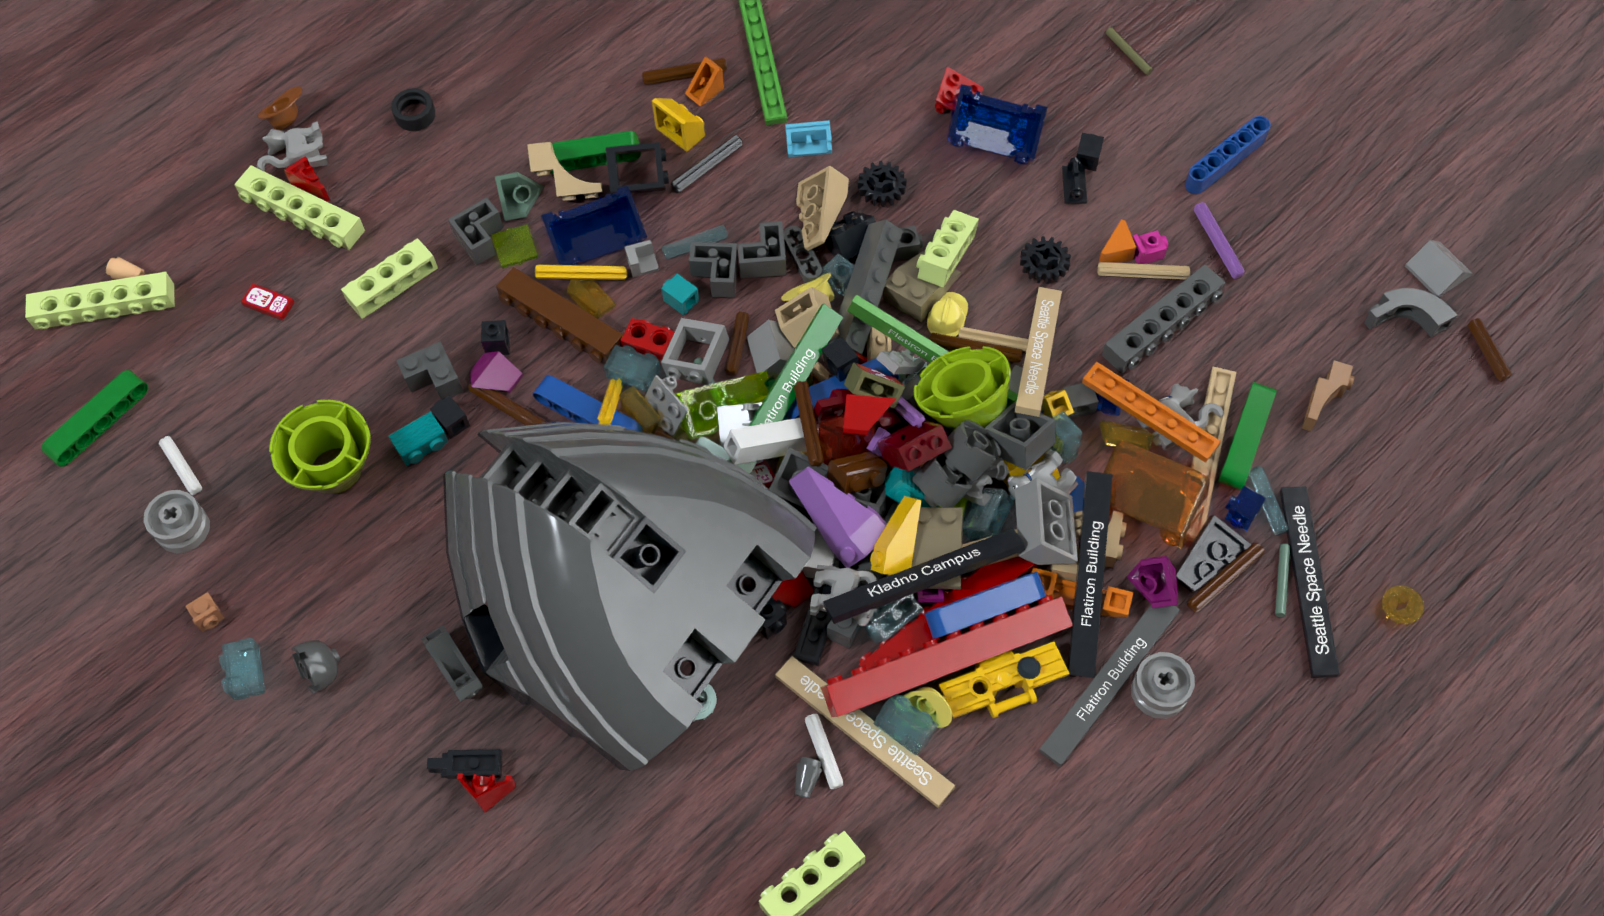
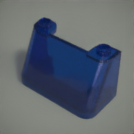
M961 84L955 93L947 133V140L950 141V145L960 148L965 145L1014 158V162L1026 165L1028 161H1033L1036 156L1048 107L1038 104L1035 108L1028 107V104L1018 105L981 95L980 91H976L973 94L971 86Z
M628 186L617 189L618 192L612 194V197L611 194H607L606 197L564 212L563 210L558 211V216L552 212L541 215L542 226L559 265H578L647 239Z

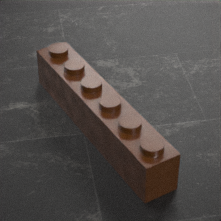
M515 267L497 284L498 298L504 305L513 306L522 316H529L541 328H548L553 331L557 338L560 340L565 339L576 350L580 352L583 350L588 353L595 362H602L609 366L621 353L622 345L620 340L623 336L622 333Z

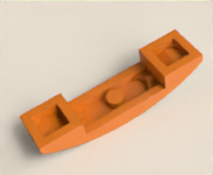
M1033 568L1032 573L1038 572L1046 596L1052 595L1053 598L1062 597L1066 608L1073 610L1076 582L1057 578V573ZM1108 586L1107 590L1102 589L1100 615L1128 617L1133 592Z

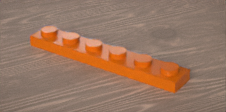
M1098 362L1093 365L1082 380L1084 385L1205 463L1221 443L1219 439Z

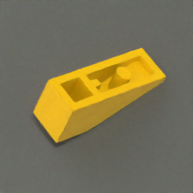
M908 496L903 497L874 544V551L870 558L871 570L881 574L893 575L911 568L921 506L920 499Z

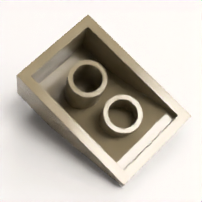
M924 251L898 267L886 280L883 290V301L919 322L925 319L933 305L940 301L961 275V272L955 269L944 287L917 278L919 268L916 267L917 261L921 254L925 255Z
M920 507L911 567L962 548V508ZM961 575L926 589H961Z

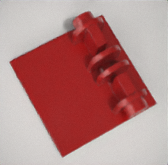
M946 67L935 99L936 111L944 113V111L950 109L972 122L984 87Z

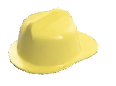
M826 273L813 281L789 290L781 297V300L790 301L810 287H813L828 295L830 302L833 301L834 293L828 282L831 274Z
M946 292L940 301L933 305L928 314L927 327L929 332L956 337L959 334L960 328L964 327L967 316L968 303L966 299L958 293Z
M919 688L916 691L905 694L900 700L899 708L902 716L914 727L919 729L942 728L948 726L952 721L951 708L946 702L945 697L933 688Z

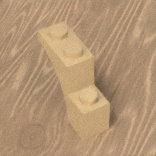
M551 142L527 144L531 172H537V176L551 175L550 171L554 170L557 197H562L563 201L576 200V195L585 194V199L599 197L598 193L603 192L602 183H589L570 175L557 160Z
M1113 511L1108 525L1105 567L1113 568L1116 559L1121 560L1123 545H1119L1120 537H1124L1127 524L1122 522V512ZM1077 546V558H1078L1079 546ZM1078 562L1072 564H1052L1051 572L1057 573V578L1076 582Z

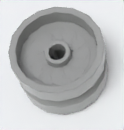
M171 490L159 494L148 504L144 512V524L147 531L161 547L172 553H187L197 548L205 541L209 533L210 520L207 513L188 492Z
M1158 652L1149 655L1141 662L1131 684V696L1135 705L1146 715L1160 719L1176 716L1184 709L1195 687L1194 674L1190 665L1175 654Z

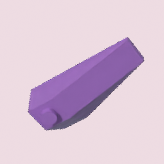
M806 467L789 480V483L830 550L846 568L851 567L866 557L874 549V544L887 525L877 511L869 506L867 508L854 500L856 497L850 493L846 495L834 487L833 482L810 467Z

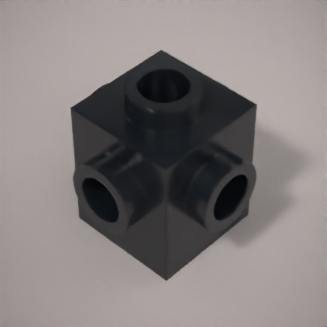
M771 596L759 613L765 621L757 632H761L767 640L781 632L787 625V609L779 599L775 601Z

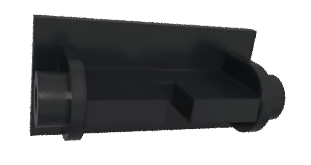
M1074 157L1070 159L1068 166H1062L1064 204H1087L1085 166L1081 164L1078 158Z

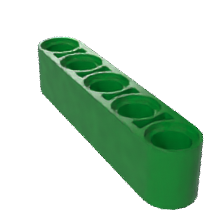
M633 131L552 143L557 160L566 171L607 165L606 147L640 144L638 134ZM641 152L617 154V162L623 163L637 160L641 156Z
M131 370L121 372L43 442L41 446L42 453L59 467L67 466L146 395L148 384Z
M1256 382L1252 383L1219 477V483L1243 490L1277 391L1276 389Z

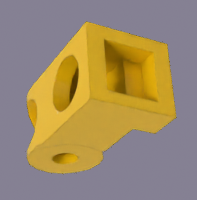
M1065 390L1051 391L1043 395L1041 410L1044 411L1043 415H1049L1050 418L1057 421L1074 413Z

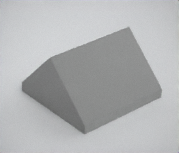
M1429 240L1405 265L1438 298L1473 274L1441 242Z
M768 319L747 336L757 377L762 378L780 374L795 348L781 331L779 323Z

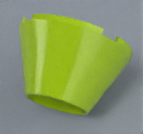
M969 346L950 351L935 359L921 372V380L918 385L914 386V397L920 409L951 433L959 424L964 423L966 420L973 421L985 428L1006 410L1011 369L1007 358L1000 351L986 346L982 347L983 350H971Z
M317 400V403L305 407L301 405L289 412L279 422L272 434L269 447L272 465L279 476L292 486L327 494L341 493L351 488L360 477L370 449V431L363 416L355 408L341 401ZM331 449H342L341 453L331 462L323 465H313L314 461L322 453Z

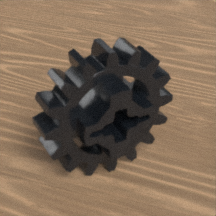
M879 161L878 166L872 162L870 169L864 167L863 173H859L858 189H860V196H865V202L872 200L873 206H876L878 202L881 203L882 207H885L886 202L894 205V199L900 201L901 194H905L907 179L904 178V171L899 172L898 165L892 168L891 162L883 165V162Z
M1044 236L1041 237V241L1033 238L1032 244L1026 243L1025 249L1021 251L1020 266H1023L1022 272H1029V279L1036 277L1037 283H1040L1042 279L1045 280L1046 284H1049L1050 279L1058 282L1059 276L1065 277L1066 271H1069L1071 254H1067L1068 247L1061 248L1062 241L1054 243V237H1051L1049 241H1046Z

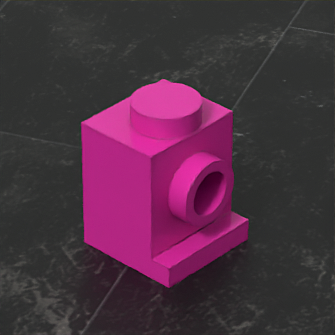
M1158 230L1140 236L1137 234L1132 236L1136 245L1134 258L1137 264H1148L1164 259L1168 248V240L1166 236H1160Z

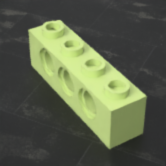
M956 210L952 211L949 218L945 217L941 230H936L933 242L928 243L925 255L921 254L917 261L916 267L919 268L917 278L944 287L974 239L979 219Z
M417 238L413 242L406 244L395 254L388 256L375 267L368 269L363 275L349 282L341 290L349 305L363 319L438 269L434 256Z
M845 831L839 835L834 833L824 842L825 847L818 853L816 850L809 853L803 859L804 864L797 870L791 868L782 876L783 881L776 887L771 885L761 893V899L759 900L760 908L767 916H801L865 863V855ZM834 856L840 862L836 867H828L824 863L825 859ZM807 874H815L818 877V881L813 885H808L803 881V878ZM787 891H793L796 893L797 898L795 901L787 903L783 901L782 895Z

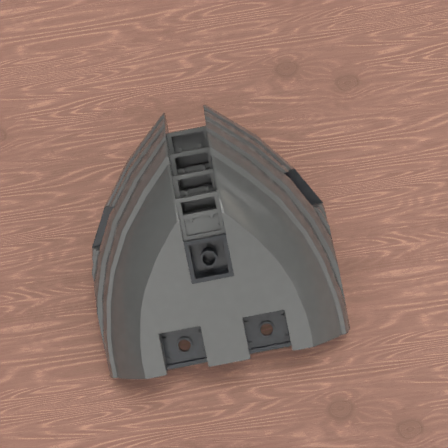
M560 421L480 431L477 435L499 454L480 477H473L467 473H456L455 471L445 472L443 474L447 559L460 616L481 669L486 676L522 705H532L570 737H580L619 770L632 771L639 769L664 750L690 726L703 707L697 701V698L723 663H734L764 623L765 619L759 613L781 582L795 579L810 559L817 527L797 509L766 488L753 475L734 463L712 454L707 448L687 440H675L627 429L619 425ZM745 577L752 582V588L749 592L744 591L742 588V581ZM685 660L691 664V672L687 676L683 675L680 670V665Z

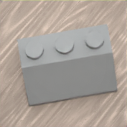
M1037 478L1015 490L1017 533L1025 543V550L1019 552V557L1037 565L1072 564L1078 562L1072 496Z

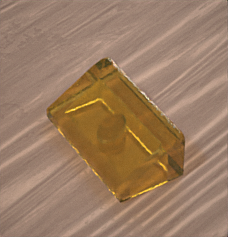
M571 279L567 293L581 309L597 319L616 306L594 280Z
M631 386L619 395L622 408L642 426L644 433L654 435L661 418L634 386Z
M1105 420L1100 421V428L1106 445L1149 452L1154 435L1145 428Z

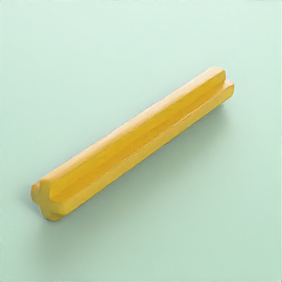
M536 265L535 277L537 279L625 280L627 269L624 266Z
M612 378L609 382L597 417L599 420L598 424L611 425L623 388L620 378L617 380Z

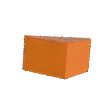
M704 57L685 95L699 106H703L724 89L722 68L708 57Z
M1121 219L1101 251L1099 262L1122 263L1133 260L1136 245L1125 220Z

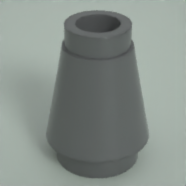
M807 757L800 758V762L796 765L794 795L810 799L822 772L820 761Z

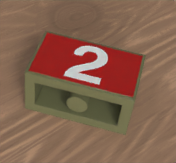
M854 362L844 382V385L856 395L897 398L890 406L894 409L905 388L895 377Z

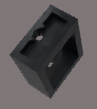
M660 142L606 147L610 193L612 196L665 190V184H669L668 171H663L662 163L667 161L665 148H661ZM655 151L658 182L620 186L617 154Z

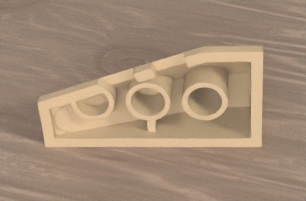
M831 166L798 183L796 202L797 206L801 209L799 219L803 222L801 231L804 247L808 251L825 242L847 198L849 178Z

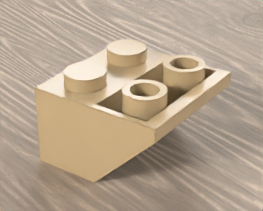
M810 287L775 310L780 329L794 348L797 346L819 307L825 304L831 308L828 295L813 287ZM838 327L830 340L840 335Z

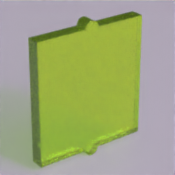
M527 224L512 229L507 228L506 231L492 234L502 268L516 264L522 265V262L538 258Z

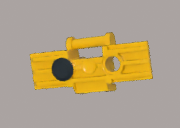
M1051 642L1021 654H1013L1009 650L975 664V671L939 684V687L951 708L953 718L986 706L991 717L996 718L999 716V713L1028 702L1031 704L1036 703L1037 697L1033 690L1034 688L1068 676L1070 673L1055 642ZM977 682H982L986 693H975L973 685ZM1014 685L1015 689L1022 687L1025 693L995 704L994 697L997 695V691Z

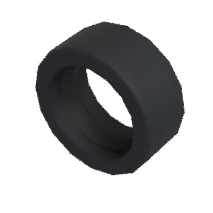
M411 88L401 91L394 97L391 103V110L395 121L404 130L419 131L429 126L435 118L433 101L430 95L422 89ZM413 103H420L426 106L420 114L415 116L401 114L406 106Z

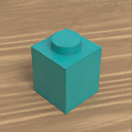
M676 274L672 279L666 280L661 288L663 301L683 316L699 302L698 288L679 274Z

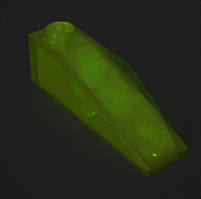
M767 371L674 393L688 409L680 424L688 437L694 439L717 432L719 430L717 407H722L723 402L726 406L763 401L768 394L764 381L769 378Z

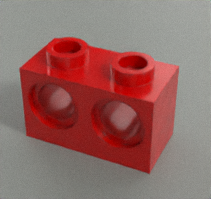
M631 318L620 340L623 353L662 365L661 361L675 332L665 326L659 327L643 319Z

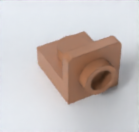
M208 592L186 605L194 624L202 632L214 628L225 618Z

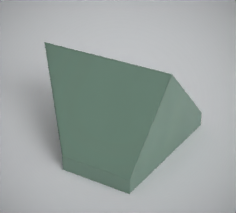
M519 172L495 176L504 220L527 217L544 186Z

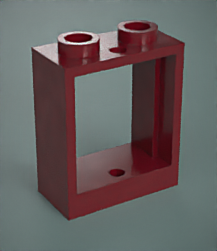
M923 421V426L920 428L910 424L878 441L877 445L885 463L910 471L951 449L952 447L943 426ZM903 434L905 435L904 440L901 439V436Z

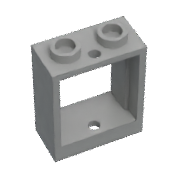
M681 318L661 361L666 376H674L676 380L682 379L696 384L704 383L710 385L729 342L725 325ZM686 340L710 344L701 365L678 361Z

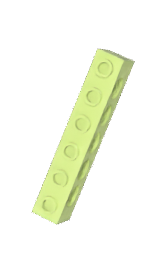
M252 165L234 184L239 192L238 196L244 202H251L264 212L270 211L283 221L288 220L301 230L307 229L317 238L322 239L323 237L338 248L343 247L350 250L365 231L359 217Z
M160 272L26 294L25 318L36 330L61 325L68 326L85 321L92 322L104 318H116L128 314H140L153 310H164L175 307L174 283L167 272Z

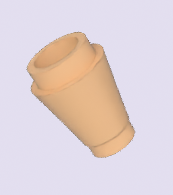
M120 257L111 258L106 267V273L112 279H123L145 274L144 269Z

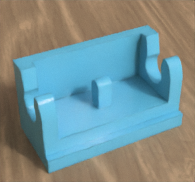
M829 120L785 124L788 158L832 154Z

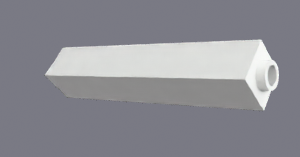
M800 418L730 429L723 445L735 465L785 456L789 447L800 453L807 452ZM844 420L817 424L822 449L857 443L860 441L862 434L843 433Z

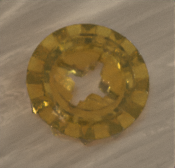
M1398 585L1389 588L1382 597L1381 609H1384L1386 618H1391L1396 624L1403 623L1407 626L1417 622L1422 616L1424 603L1421 596L1414 589ZM1409 601L1405 609L1396 610L1398 602L1401 604Z

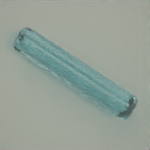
M724 225L665 245L662 247L663 255L666 259L690 251L691 242H716L727 238L726 228Z
M1261 466L1254 467L1249 474L1275 535L1283 534L1288 530V526L1265 471Z

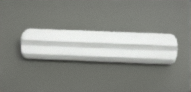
M165 436L164 439H160L159 445L191 495L201 492L202 486L171 437Z
M811 714L805 717L806 726L830 789H837L843 786V779L818 714Z

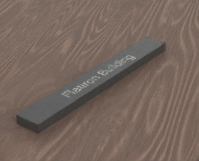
M1150 605L1041 746L1039 752L1059 767L1063 765L1171 624L1180 609L1174 605L1152 608Z

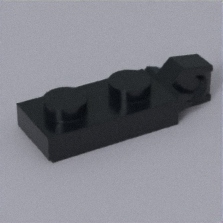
M500 749L448 750L447 753H442V758H427V769L429 773H441V778L457 779L458 773H463L467 779H473L474 774L485 777L495 775V778H501L503 752Z

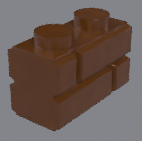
M871 451L835 459L829 462L827 479L834 483V487L845 494L878 487L885 482L887 464L880 458L878 459Z

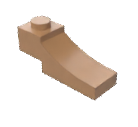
M1334 360L1326 379L1318 378L1312 390L1302 429L1312 431L1319 413L1325 405L1336 396L1342 397L1346 389H1351L1354 381V376H1351L1353 366Z

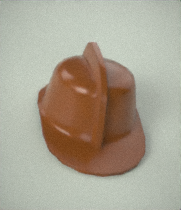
M296 86L287 90L272 104L262 109L258 113V118L267 119L276 130L281 131L290 126L297 117L298 110L295 101L300 97L303 89L300 86Z

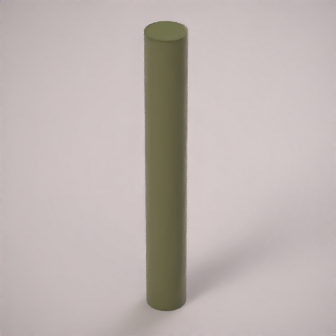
M1112 27L1108 28L1105 34L1146 76L1150 75L1153 69Z

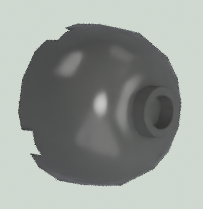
M319 640L306 641L292 647V650L296 652L292 654L293 660L302 680L304 678L309 679L312 684L307 686L309 691L317 693L333 683L338 673L337 663L340 662L339 654L335 648L330 649L327 644Z

